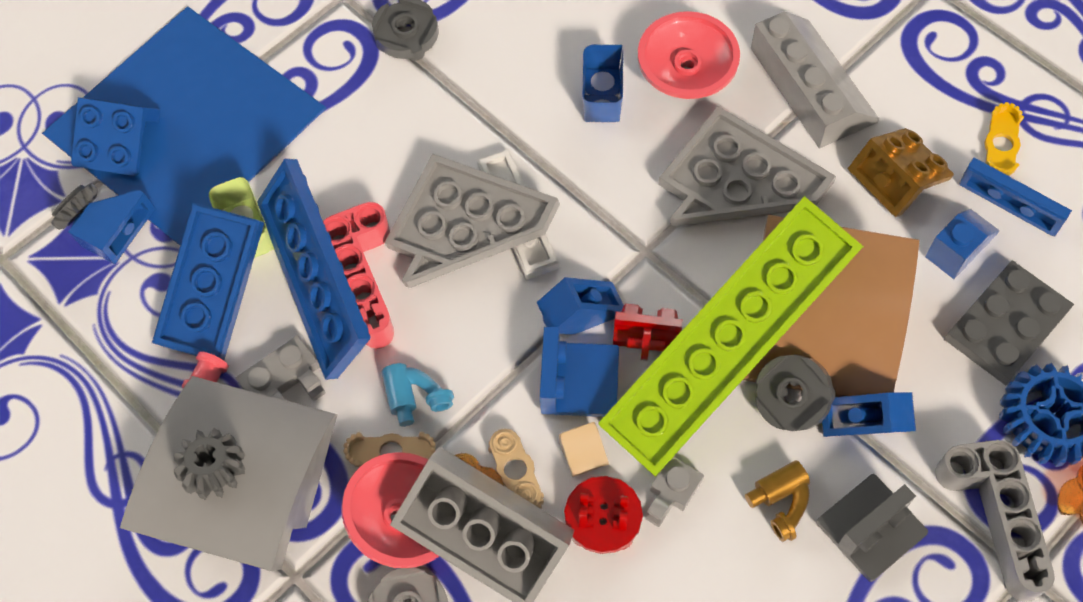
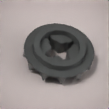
M92 183L87 186H78L53 211L52 216L54 218L51 224L58 230L69 226L85 210L88 204L96 199L98 189Z

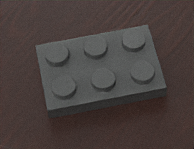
M1012 260L947 333L944 340L1006 386L1070 311L1074 303Z

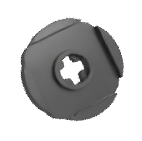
M399 0V3L389 6V3H386L378 9L372 21L377 48L394 58H408L411 61L422 59L425 56V52L435 44L439 34L437 18L433 14L432 8L422 0ZM407 24L411 25V30L407 32H401L398 29L399 27L404 28Z
M802 355L779 356L771 360L762 368L756 381L758 386L755 400L760 414L770 425L782 430L800 431L817 426L828 415L836 396L832 380L826 369L816 360ZM789 383L793 386L800 385L803 390L800 393L802 399L800 402L797 400L787 401L786 396L789 391L786 386Z

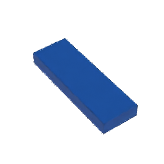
M975 157L969 163L959 182V185L1054 237L1072 212L1071 209Z

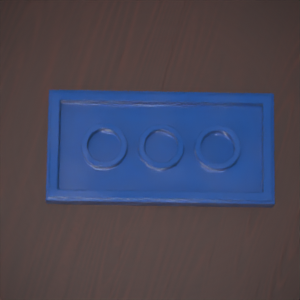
M197 203L192 204L152 340L153 344L197 356L198 352H207L225 360L264 222Z

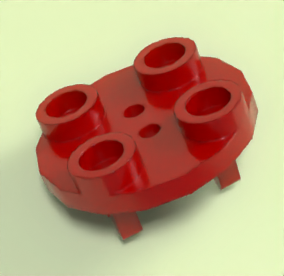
M609 476L591 477L578 484L568 496L564 509L566 525L574 529L572 541L577 546L598 554L615 553L630 547L635 537L639 534L643 519L641 501L634 489L621 479ZM603 504H605V505H607L608 508H607V509H601L600 506L603 505ZM603 519L606 520L607 523L605 525H601L599 521Z

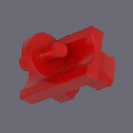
M626 303L622 311H616L613 345L642 349L640 360L648 361L649 350L663 352L682 331L683 319H678L676 309L662 308L657 311V316L643 315V308L639 305Z

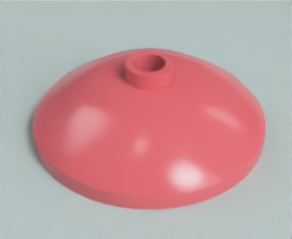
M676 12L659 18L645 30L638 46V64L645 79L660 92L682 99H698L719 92L732 81L740 61V48L733 32L720 20L699 12Z
M387 453L364 463L350 478L342 499L343 524L353 544L371 560L393 568H413L425 565L439 557L434 552L390 526L392 522L391 516L396 515L428 459L411 453Z

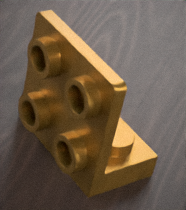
M907 128L870 138L847 168L894 217L903 215L924 189L949 181L954 176V173L948 168L947 162L941 156L932 153L923 144L922 138L916 132Z

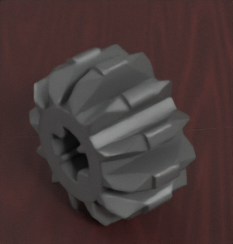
M213 428L208 437H205L202 431L197 430V440L191 442L182 439V446L185 451L174 453V461L178 465L174 469V475L178 481L182 482V487L187 493L192 494L196 492L200 498L206 500L213 490L217 497L222 498L224 493L223 487L228 485L229 487L237 488L238 483L234 476L245 474V467L241 462L245 456L244 451L240 446H236L237 442L234 436L229 433L222 437L220 430ZM209 461L213 463L210 466L206 464Z

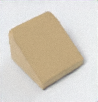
M595 422L559 434V444L572 477L609 465Z

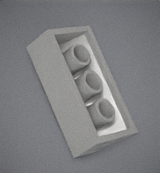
M784 11L755 24L751 50L819 149L878 123L879 117L808 19Z
M440 446L427 461L390 523V526L512 602H534L569 547L574 533V529Z

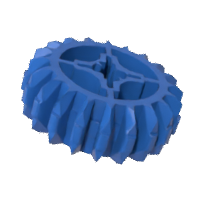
M1053 363L1046 364L1043 369L1036 364L1027 372L1018 373L1014 378L1015 381L1009 382L1006 386V394L1000 399L999 405L1004 409L999 413V419L1009 422L1004 426L1003 434L1015 435L1012 445L1016 447L1022 444L1027 448L1024 451V458L1030 457L1035 453L1038 454L1039 465L1047 463L1051 458L1055 467L1062 466L1066 461L1070 465H1074L1083 458V381H1081L1083 379V372L1072 376L1070 375L1068 365L1062 366L1057 372ZM1042 391V398L1039 402H1036L1034 405H1026L1028 394ZM1074 424H1081L1079 437L1067 439L1066 432L1069 430V427H1072Z

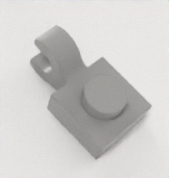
M673 457L660 471L651 485L650 491L657 495L647 511L649 514L646 520L660 527L672 506L684 511L702 483L704 474Z

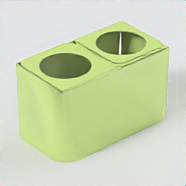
M245 178L232 179L210 190L209 199L213 208L231 212L237 206H248L253 211V219L264 222L254 258L274 250L250 184Z

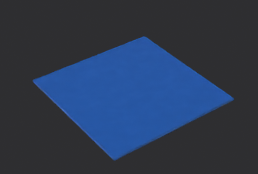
M187 6L83 97L161 109L159 123L146 122V128H144L139 174L137 176H130L88 168L84 169L117 195L136 190L143 192L156 208L148 220L178 245H181L193 203L213 208L209 199V192L213 187L239 177L245 178L250 182L323 113L326 107ZM77 103L42 132L47 139L71 158Z

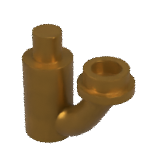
M795 460L756 481V489L745 494L746 501L751 508L762 503L771 506L792 494L793 500L787 515L779 512L776 514V518L771 520L772 529L782 542L787 539L792 541L797 537L795 528L808 505V485L810 484V479L802 464Z

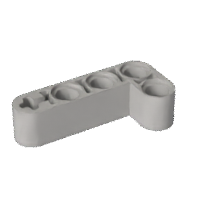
M1004 440L961 444L951 447L935 469L938 482L944 488L953 491L979 489L1008 593L1014 599L1021 602H1030L1037 599L1053 586L1055 576L1017 448ZM989 457L998 459L1004 469L994 467ZM950 462L960 464L964 468L965 474L955 472ZM1000 494L1009 496L1014 503V508L1006 506L1001 501ZM1011 532L1019 534L1024 539L1025 547L1017 545L1012 540Z

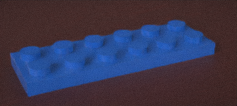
M285 158L261 194L257 204L325 380L338 379L371 337L368 326L364 322L356 303L355 295L351 291L344 274L342 263L339 261L332 245L330 234L325 228L318 205L311 194L307 178L303 174L297 159Z

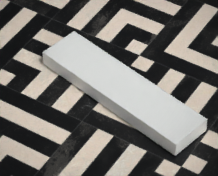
M509 149L477 160L480 171L525 186ZM547 234L512 248L526 280L559 269V261Z

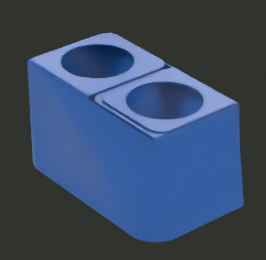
M592 44L583 51L582 95L585 122H620L623 99L622 45ZM598 72H607L613 76L614 85L609 90L599 91L592 86L591 78ZM597 100H607V101H609V102H611V103L595 102V101H597Z

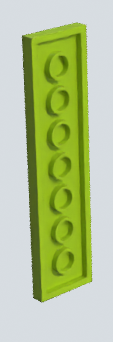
M804 196L600 420L598 425L649 472L656 476L864 246Z

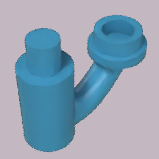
M402 363L392 364L382 369L381 373L390 412L392 415H397L399 426L406 427L414 423L412 412L417 407L412 384L419 386L429 394L425 399L432 411H444L453 406V391L443 390L430 376L421 370L407 367V365Z

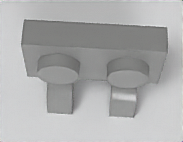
M298 335L235 377L244 390L285 401L286 399L282 396V393L298 382L313 401L326 394L320 385V380L313 373L320 368V365Z

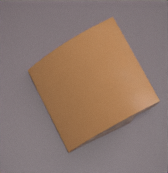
M768 215L763 241L785 217ZM842 227L864 247L743 380L756 382L762 368L779 356L802 355L816 360L826 369L832 380L835 397L894 393L909 320L920 240ZM789 383L786 388L803 390L800 385L793 386Z

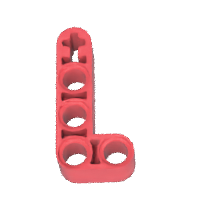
M367 202L331 215L323 223L330 234L332 245L339 261L342 263L344 274L355 298L361 293H370L365 299H356V303L364 322L368 326L371 337L366 345L379 349L391 343L394 337V328L363 252L384 244L390 233V228L383 207L375 202ZM373 222H377V223H378L377 225H375V226H373V227H366V226H367L368 224H370V223H373ZM338 235H345L339 240H333ZM349 264H357L352 269H344ZM375 315L379 327L373 329L368 318Z

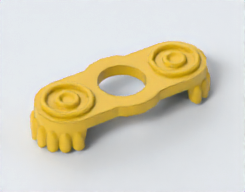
M1005 102L1004 104L1000 103L992 111L989 133L984 144L987 150L986 164L1010 176L1019 166V163H1016V155L1021 147L1018 134L1019 124L1024 116L1022 111L1019 110V106H1015L1013 103L1009 105L1008 102ZM996 137L1009 139L1012 143V149L1008 151L998 150L993 144V139Z

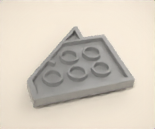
M718 106L661 174L658 185L684 200L670 219L671 225L682 226L791 211L804 196L817 206L833 185L836 176Z
M432 154L389 233L385 244L388 249L413 258L402 279L406 287L412 288L545 235L560 203L556 197Z

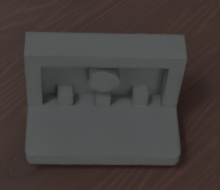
M875 474L868 476L821 515L816 522L869 582L877 579L928 534V529L908 508L916 495L905 484L893 493Z

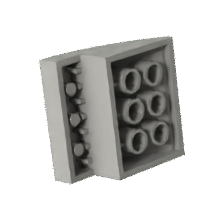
M192 376L170 408L148 450L129 497L120 528L269 571L282 569L292 529L307 528L338 414ZM213 428L220 430L222 437L228 433L234 436L237 442L236 446H240L244 451L245 456L241 462L245 467V474L234 476L238 483L237 488H232L228 485L222 487L224 491L222 498L217 497L212 490L206 500H204L196 492L192 494L187 493L182 487V482L178 481L175 477L174 469L178 465L174 461V453L185 451L182 446V439L191 442L197 440V430L202 431L205 437H208ZM209 461L206 464L210 466L213 463Z

